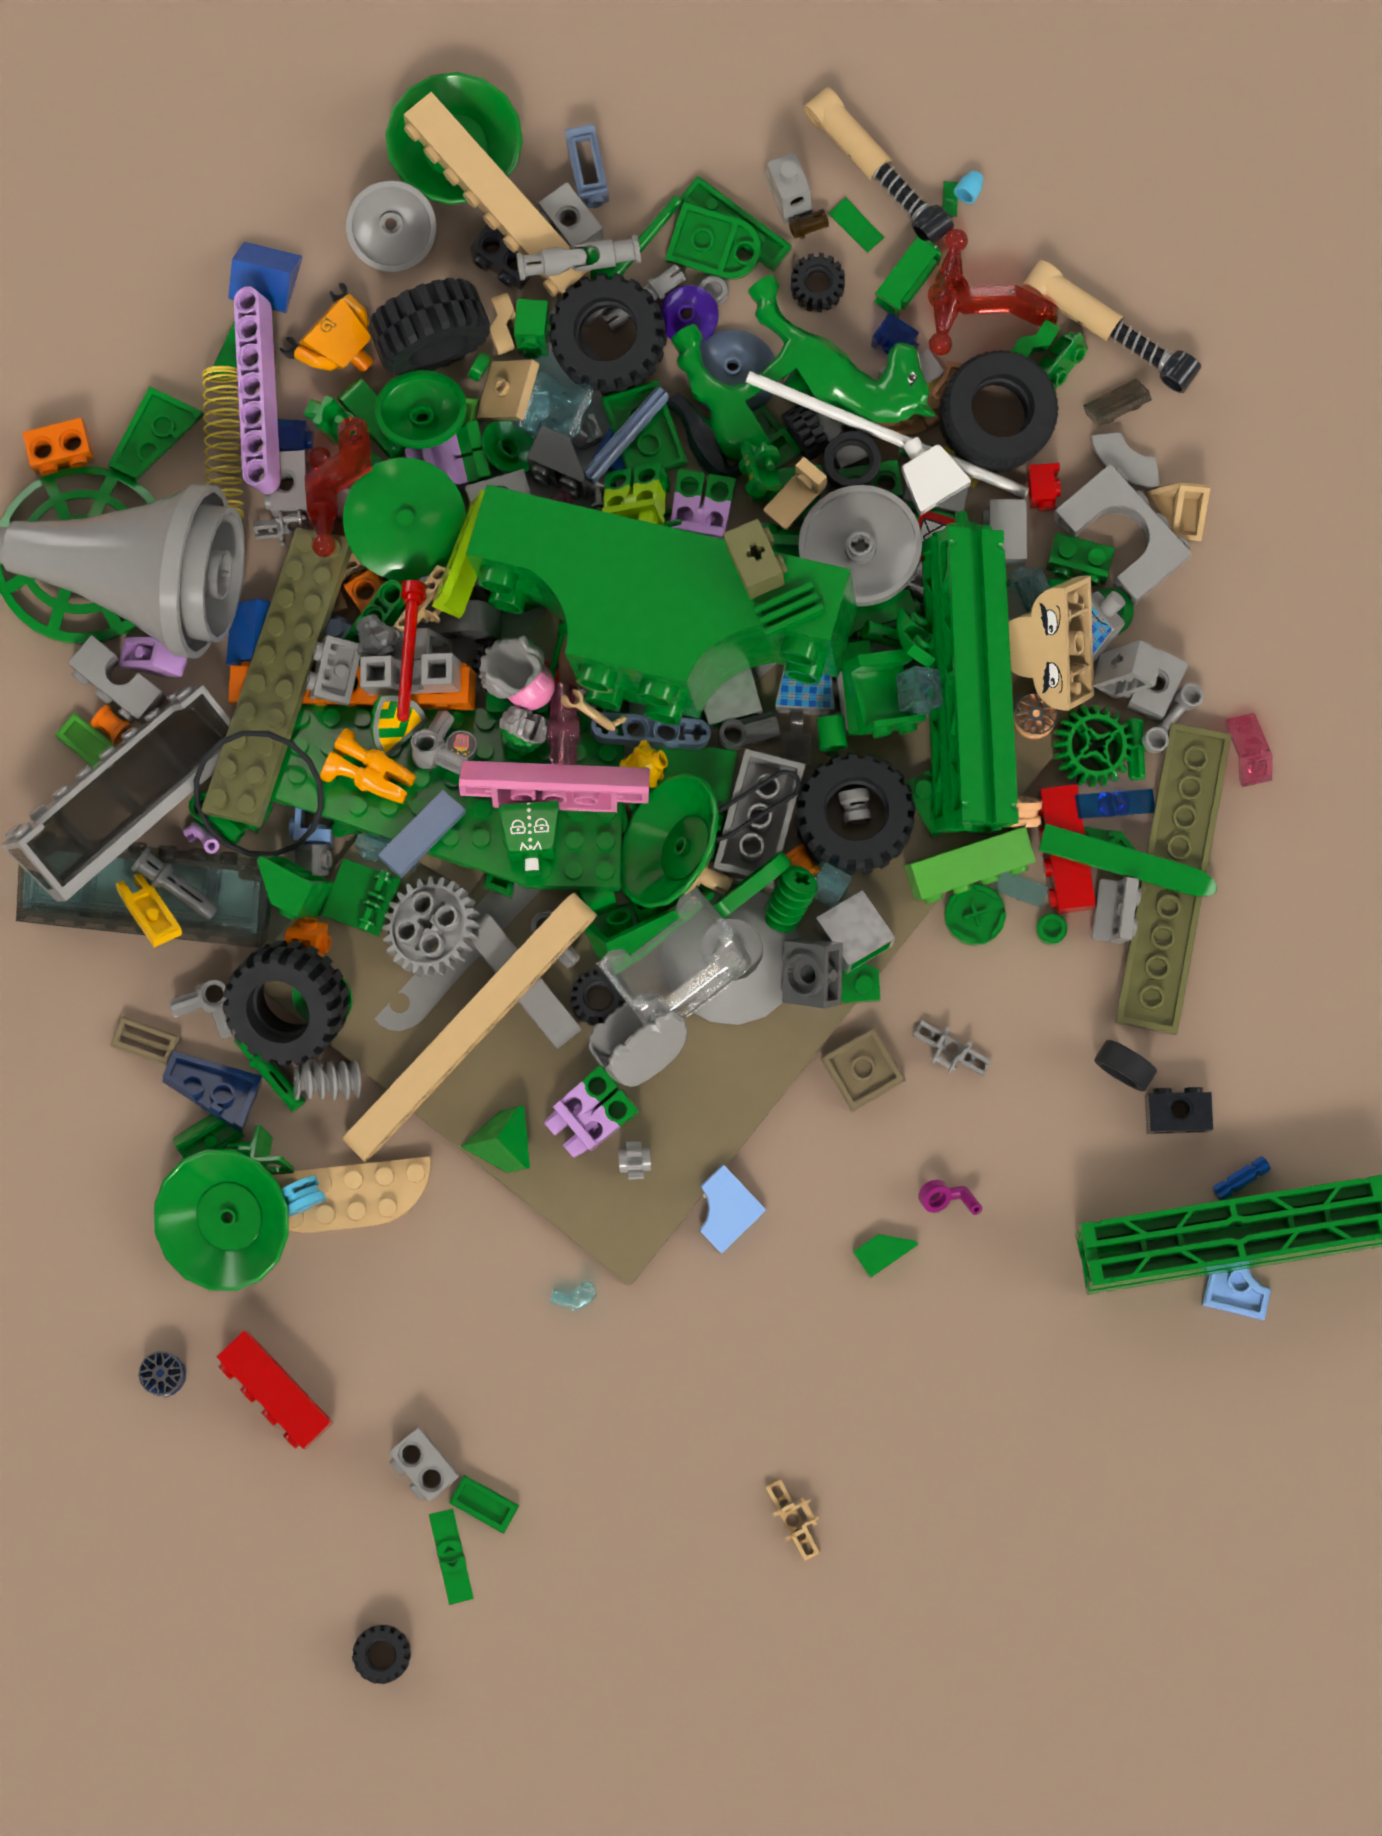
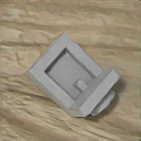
M301 844L297 849L289 851V860L312 871L313 876L329 875V869L332 866V854L329 851V844Z

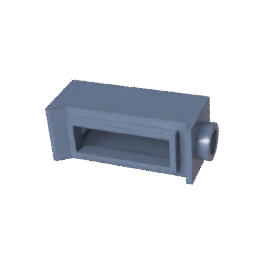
M594 124L565 129L566 143L577 195L587 208H598L604 205L605 202H609V192ZM590 141L598 177V183L584 185L575 144Z

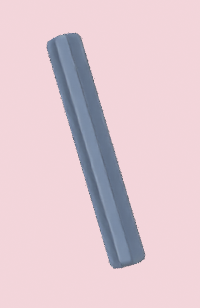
M655 387L587 465L583 473L588 482L594 484L602 477L668 401L669 395L661 387Z

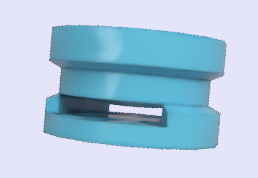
M316 1175L306 1177L281 1189L288 1205L289 1217L312 1208L316 1203L320 1204L326 1200L324 1192L319 1191L317 1187L319 1181Z

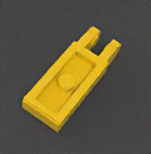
M140 872L133 875L134 884L139 889V891L133 894L123 880L116 883L120 897L154 948L182 935L180 925L154 887L148 884Z

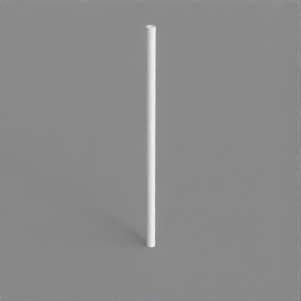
M749 371L745 382L899 447L903 448L904 444L912 440L910 437L752 371ZM922 443L926 450L932 448L931 446ZM949 454L966 475L1021 498L1027 496L1029 487Z

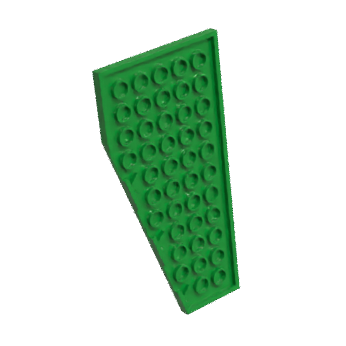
M302 704L290 740L312 759L320 776L328 755L331 751L334 752L335 742L345 728L355 733V740L368 751L375 749L371 733L373 716L371 711L374 706L357 705V707H347L345 705L323 706ZM475 708V710H446L454 717V722L443 738L445 744L447 738L455 731L463 730L471 733L477 742V753L471 761L619 767L620 761L624 759V745L602 744L592 738L590 734L592 718L582 711L549 710V713H535L537 715L540 714L546 719L545 724L548 727L546 740L540 747L534 749L533 752L522 756L516 751L506 749L502 742L499 721L504 712H486V709ZM423 710L429 721L419 730L423 728L428 729L437 713L444 710ZM623 723L618 725L617 735L621 736V728ZM603 726L597 727L601 728L603 734L608 733V730ZM412 736L388 756L417 776L411 787L390 779L389 782L407 792L403 804L385 799L369 791H361L354 784V779L346 776H336L331 782L322 780L324 809L321 816L334 820L337 824L378 838L383 837L393 840L444 790L466 810V814L426 853L427 855L470 870L473 868L514 882L525 889L620 891L622 802L617 804V813L560 810L555 858L541 860L542 874L526 876L523 874V861L510 860L499 808L493 807L492 797L460 796V775L439 765L430 769H422L416 766L412 761ZM288 746L270 801L285 806L290 805L316 814L318 808L316 781L308 764ZM426 747V748H422V749H420V750L427 751V750H430L431 748H427V747ZM342 756L358 767H367L363 762L353 757Z

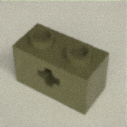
M756 519L723 533L726 548L749 599L785 585L783 573L787 572V568L781 554L774 555L771 546L775 545V542L768 527L763 529L759 520ZM757 554L762 559L756 561L752 556Z

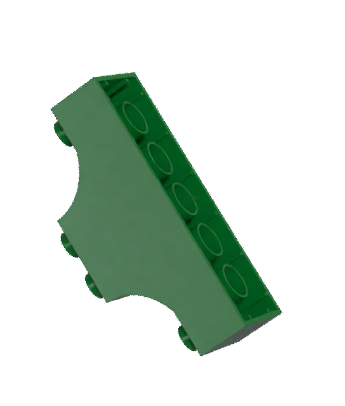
M492 485L486 486L466 551V556L478 577V584L483 587L486 594L490 595L488 599L490 605L501 611L513 614H522L526 604L547 608L567 625L565 655L576 676V682L580 685L581 689H587L585 696L587 703L610 711H619L623 700L645 705L644 715L667 725H679L682 715L700 719L707 701L723 683L740 672L753 667L772 663L785 665L784 675L786 677L811 685L819 684L822 674L838 678L857 613L851 569L773 551L775 556L781 554L786 565L787 572L783 573L785 585L749 599L723 539ZM757 554L752 556L756 561L762 559ZM812 581L814 589L825 608V612L766 638L753 607ZM808 592L800 597H797L789 602H786L778 607H775L767 612H764L763 615L765 616L771 612H774L782 607H785L802 598H805L810 594ZM813 602L767 624L769 627L814 607L815 604Z

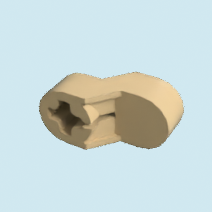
M507 292L491 298V303L497 317L491 325L490 335L498 355L515 350L509 330L515 322L516 314Z

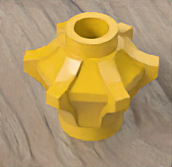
M642 740L638 747L634 748L632 754L620 761L619 767L650 768L649 787L654 788L657 787V780L664 778L662 771L667 767L668 761L662 750L657 751L650 746L647 740Z

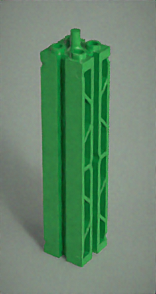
M967 511L955 512V523L947 524L946 528L933 532L931 537L922 541V555L924 556L922 561L924 617L928 621L926 627L933 635L929 640L931 644L929 650L936 658L931 666L927 668L933 807L936 813L934 828L935 832L958 833L960 831H968V833L992 834L1002 830L1001 827H1009L1019 823L1018 810L1016 809L1018 796L1005 550L1003 549L1004 530H992L990 525H978L971 531V528H968Z
M1382 1175L1110 1218L1099 1222L1081 1223L1075 1235L1083 1266L1082 1272L1087 1295H1092L1104 1291L1111 1292L1212 1274L1363 1251L1368 1248H1381Z

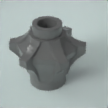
M376 614L368 615L356 624L359 637L357 653L359 655H363V657H393L395 655L394 647L396 642L402 638V634L400 631L395 630L394 626L386 625Z

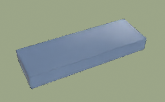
M442 790L378 854V858L402 878L466 814V810Z

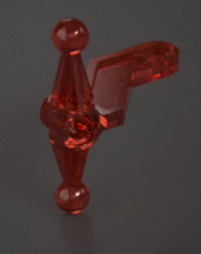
M958 228L952 229L946 234L945 245L949 251L936 275L935 283L928 290L929 302L934 307L936 333L929 340V348L932 353L943 356L950 352L952 339L948 334L959 312L962 314L1009 312L1037 326H1042L1045 319L1054 324L1057 322L1058 307L1056 304L1018 285L969 287L967 280L963 276L961 251L968 244L967 234Z
M356 417L346 418L338 425L339 453L332 457L328 449L318 446L313 448L308 456V461L314 469L304 476L307 517L310 519L317 535L313 539L312 549L316 555L323 558L332 555L336 548V542L330 534L336 516H338L337 493L372 470L369 427L363 419ZM350 431H356L357 435H351Z

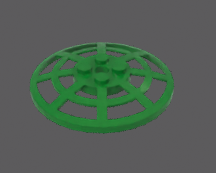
M87 466L66 468L38 479L17 495L6 509L0 521V526L8 527L11 523L9 520L22 501L43 485L50 499L38 507L27 521H39L53 507L59 520L101 515L106 504L117 511L128 509L123 503L111 496L118 481L137 492L147 503L156 501V499L142 485L117 471ZM77 474H95L106 477L98 492L93 490H75L61 494L55 480ZM75 499L94 500L88 515L71 516L65 502ZM0 564V593L13 613L25 625L40 635L54 641L83 645L91 635L103 643L121 637L137 628L128 620L121 622L117 614L94 602L87 604L68 603L71 591L59 588L55 599L44 592L33 578L17 575L6 582L2 572V564ZM27 584L28 588L39 600L53 608L48 626L27 614L15 601L11 593ZM103 611L110 626L100 631L87 633L60 630L65 612L70 614H89Z

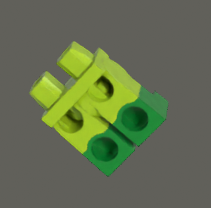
M662 463L635 467V473L632 468L607 472L605 475L604 508L602 511L664 526L666 493L670 492L671 483ZM649 473L655 474L653 479L645 481L644 475ZM618 479H626V482L620 487H617L615 483Z

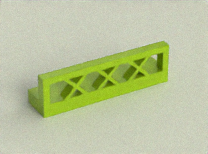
M482 489L469 506L432 607L458 619L464 614L477 579V575L466 556V551L485 492Z

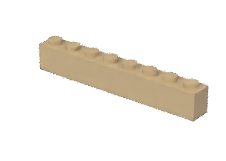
M432 92L404 113V130L414 142L419 140L425 147L423 149L424 153L434 164L438 162L445 169L443 173L447 180L453 186L458 184L465 192L463 196L473 208L479 207L485 214L483 216L485 222L492 230L498 229L504 235L503 241L513 253L518 251L522 255L541 253L542 249L553 247L571 250L563 238ZM570 268L560 275L546 277L545 274H540L539 276L544 280L542 284L552 297L557 295L559 298L564 299L567 295L565 290L572 285L576 288L581 284L580 279L586 276L590 280V270L574 271L573 268Z

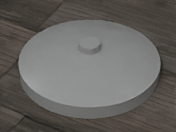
M853 485L827 494L808 512L799 534L800 558L851 569L857 606L879 604L896 596L913 579L921 560L922 536L914 513L895 494L875 486Z

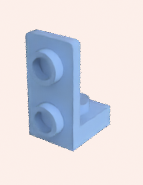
M296 807L295 818H290L289 836L293 837L294 842L311 826L309 824L308 828H304L305 810ZM317 824L315 832L302 844H329V847H334V835L331 829H327L326 825Z

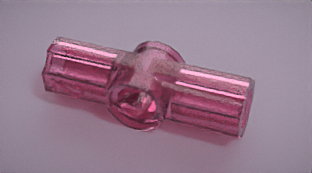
M558 683L555 685L554 693L550 699V717H548V745H551L550 764L577 765V745L580 744L577 708H566L561 703L563 695L569 698L571 704L575 702L572 690H577V686L570 685L569 683Z

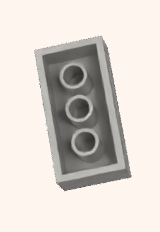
M745 749L732 799L781 770L795 772L802 784L806 764ZM788 774L780 775L730 806L722 836L792 794L796 788L795 779ZM799 793L793 799L730 838L720 841L713 869L742 881L776 853L784 851ZM776 878L765 887L773 889Z

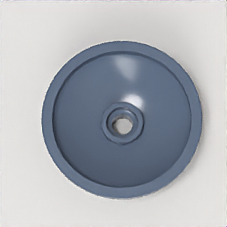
M729 329L716 332L701 342L700 345L706 369L720 382L728 385L746 383L745 380L749 371L759 374L775 358L771 349L762 339L743 330ZM735 363L738 365V369L731 371L727 366ZM763 390L747 400L746 403L750 410L754 412L760 406L766 404L773 394ZM697 400L703 408L710 412L707 404Z

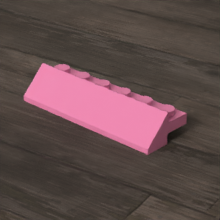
M462 760L459 790L460 796L492 797V804L495 808H499L501 804L558 801L560 810L617 813L618 802H649L650 768Z

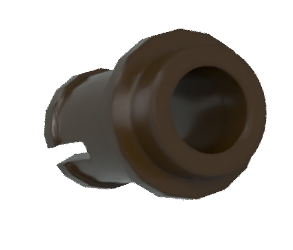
M823 209L800 218L794 216L793 220L789 221V228L795 239H804L806 234L829 227V221Z

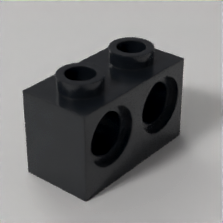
M487 224L470 247L472 261L484 271L490 269L496 273L498 280L507 287L515 286L522 290L531 276H527L525 280L520 281L519 271L509 268L512 262L517 261L516 253L519 252L513 253L504 243V235L498 229L492 230ZM489 245L500 247L495 253L484 251Z

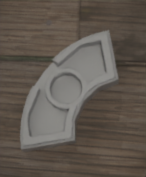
M1122 432L1091 435L1090 439L1094 453L1104 468L1111 464L1115 469H1121L1129 478L1128 484L1130 486L1141 489L1160 488L1156 457L1143 456L1134 452L1126 444Z

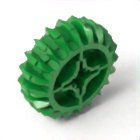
M1098 704L1091 705L1089 710L1085 705L1080 706L1078 713L1074 710L1068 712L1069 720L1063 718L1059 721L1064 730H1054V735L1059 737L1060 741L1052 742L1051 746L1059 748L1060 752L1055 753L1053 758H1062L1063 763L1058 766V769L1060 771L1069 769L1066 774L1068 780L1073 779L1077 775L1076 784L1079 786L1083 785L1086 780L1089 788L1095 787L1097 781L1100 786L1108 785V779L1112 782L1119 779L1117 772L1125 773L1127 771L1126 766L1122 762L1127 763L1133 760L1130 755L1126 754V751L1134 750L1135 748L1133 744H1127V739L1132 738L1134 734L1132 732L1124 733L1123 729L1129 724L1127 721L1118 724L1117 721L1120 718V713L1116 712L1109 717L1110 707L1108 706L1103 707L1101 711ZM1085 721L1097 722L1103 725L1107 731L1098 734L1091 727L1088 728ZM1075 731H1077L1076 736L1079 740V746L1073 752L1072 738ZM1102 739L1097 743L1098 747L1095 748L1097 750L1085 752L1089 749V744H1092L1090 743L1091 741ZM1113 740L1114 754L1111 761H1109L1111 757L1108 753V744ZM1089 758L1094 764H1099L1102 770H1089L1083 767L1079 761Z

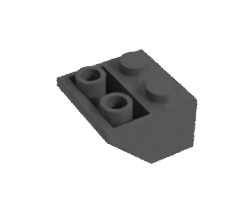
M542 426L527 456L531 477H534L533 481L543 487L549 488L550 485L557 487L568 498L576 500L579 497L586 500L588 491L585 476L570 437Z

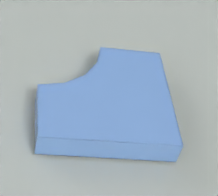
M723 1164L700 1185L707 1198L708 1212L705 1222L699 1229L721 1254L766 1211L761 1203Z
M1249 1269L1212 1274L1207 1279L1202 1305L1265 1320L1271 1289L1259 1284L1251 1275Z

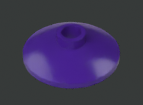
M686 285L674 289L666 296L660 308L666 325L665 333L670 340L684 327L695 324L703 336V342L714 333L718 325L719 310L715 299L709 292L698 286ZM685 309L692 310V316L689 319H683L682 317Z

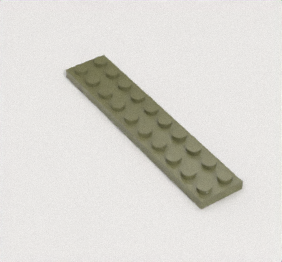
M296 527L226 737L242 730L270 731L290 740L306 693L305 686L310 671L313 672L316 660L312 659L316 642H321L325 636L352 554L346 537ZM243 736L223 744L201 811L205 815L261 827L288 745L269 737Z
M1171 723L1168 732L1169 744L1165 749L1146 853L1194 867L1207 874L1232 734ZM1141 881V900L1139 905L1136 906L1134 916L1138 921L1135 936L1132 937L1129 943L1115 1023L1177 1035L1202 897L1186 895Z

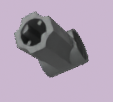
M774 711L740 720L729 719L721 725L718 734L720 748L739 751L746 746L780 738L779 724ZM728 730L737 731L740 739L736 742H730L725 738L724 733Z

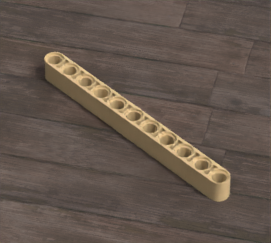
M575 893L568 896L358 1120L342 1140L364 1162L368 1161L596 918L597 914Z

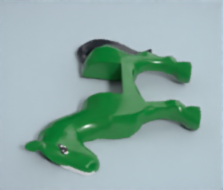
M773 275L761 278L749 288L748 293L757 304L755 312L757 320L761 325L777 334L784 343L779 354L759 375L777 382L797 369L814 398L876 423L899 422L909 419L913 414L925 417L935 416V412L927 403L929 387L922 372L918 351L913 345L901 342L894 344L888 352L885 370L877 381L859 370L849 356L832 341L797 327L783 316L776 299L779 285ZM692 324L678 331L672 337L671 342L679 353L676 360L677 366L689 378L692 396L696 400L708 405L710 419L701 414L679 392L670 397L666 403L668 409L675 412L681 419L686 431L689 448L705 475L714 474L738 480L743 474L738 465L743 458L739 447L743 440L749 441L750 444L757 447L764 442L772 445L746 403L747 400L762 392L763 389L748 383L728 385L712 376L703 363L700 351L703 336L698 326ZM727 459L733 462H737V464H735L734 466H729V464L727 463Z

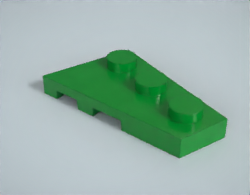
M149 386L108 464L109 468L138 481L203 418L204 412Z

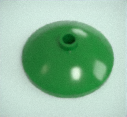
M429 370L411 371L392 379L381 390L375 404L376 421L381 432L392 442L414 449L430 448L448 441L462 427L467 412L466 399L460 386L450 377Z

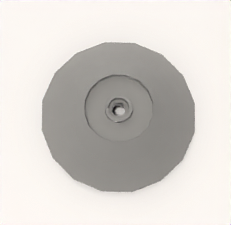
M711 889L715 897L663 941L661 964L668 987L687 1010L709 1022L740 1025L764 1018L783 1003L781 990L783 979L782 951L785 940L799 938L797 928L792 932L784 933L769 927L765 921L766 912L764 909L769 896L760 891L731 914L721 918L712 905L723 894ZM729 946H734L738 950V953L733 957L726 954V949Z

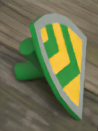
M397 694L379 695L371 711L373 715L371 723L372 741L375 749L384 751L387 757L429 721L424 711L413 700L410 701L409 719L405 722L399 721L397 719Z

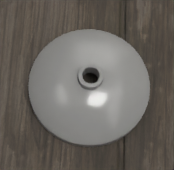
M384 180L367 186L354 198L346 217V232L351 248L364 263L381 271L397 272L415 266L429 253L436 236V218L430 202L420 190L402 181ZM394 218L396 225L393 228H388L385 225L386 219Z

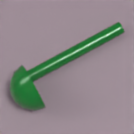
M674 195L638 237L640 254L682 205V200L678 196ZM589 247L584 248L587 255L586 265H593L599 260L597 251ZM634 260L616 263L614 267L590 270V280L596 279V274L606 273L607 277H613L614 273L623 275Z

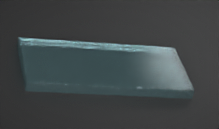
M1004 872L1000 875L995 891L1016 898L1017 901L1021 900L1041 908L1049 888Z

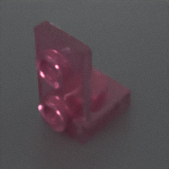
M1250 713L1226 719L1227 730L1229 734H1232L1231 740L1239 757V780L1242 787L1272 781L1273 755L1256 715Z

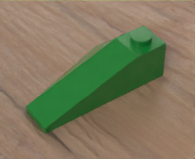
M702 884L700 886L696 885L691 897L682 894L668 905L651 909L633 902L617 906L615 903L595 910L594 912L597 916L584 932L599 960L612 973L628 968L644 958L715 897L714 892Z

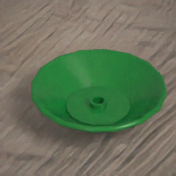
M461 72L431 75L409 87L392 108L385 132L388 159L401 181L420 190L427 199L448 205L468 203L463 196V193H465L458 184L453 186L443 173L445 169L438 162L436 164L432 163L423 150L425 147L419 140L414 142L404 130V113L432 92L507 177L516 169L523 144L520 118L506 94L484 78Z
M688 772L667 777L657 787L649 791V802L640 803L634 811L622 839L620 874L622 887L633 903L649 909L670 904L689 890L709 864L716 841L719 812L716 794L704 777Z
M205 1149L182 1159L163 1179L154 1203V1233L165 1259L185 1280L207 1290L238 1291L261 1281L280 1261L289 1237V1210L278 1181L258 1160L235 1150ZM226 1212H230L232 1214V1222H229L226 1219Z

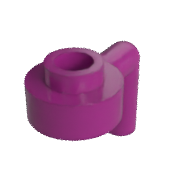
M931 1180L922 1186L918 1194L920 1203L928 1212H939L945 1209L951 1200L961 1199L973 1215H977L982 1211L981 1204L966 1186L948 1188L942 1180Z

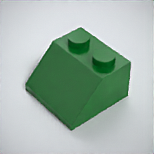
M259 856L257 863L270 903L280 908L279 914L295 920L296 917H316L320 915L334 885L333 882L322 876H313L312 871L283 856Z

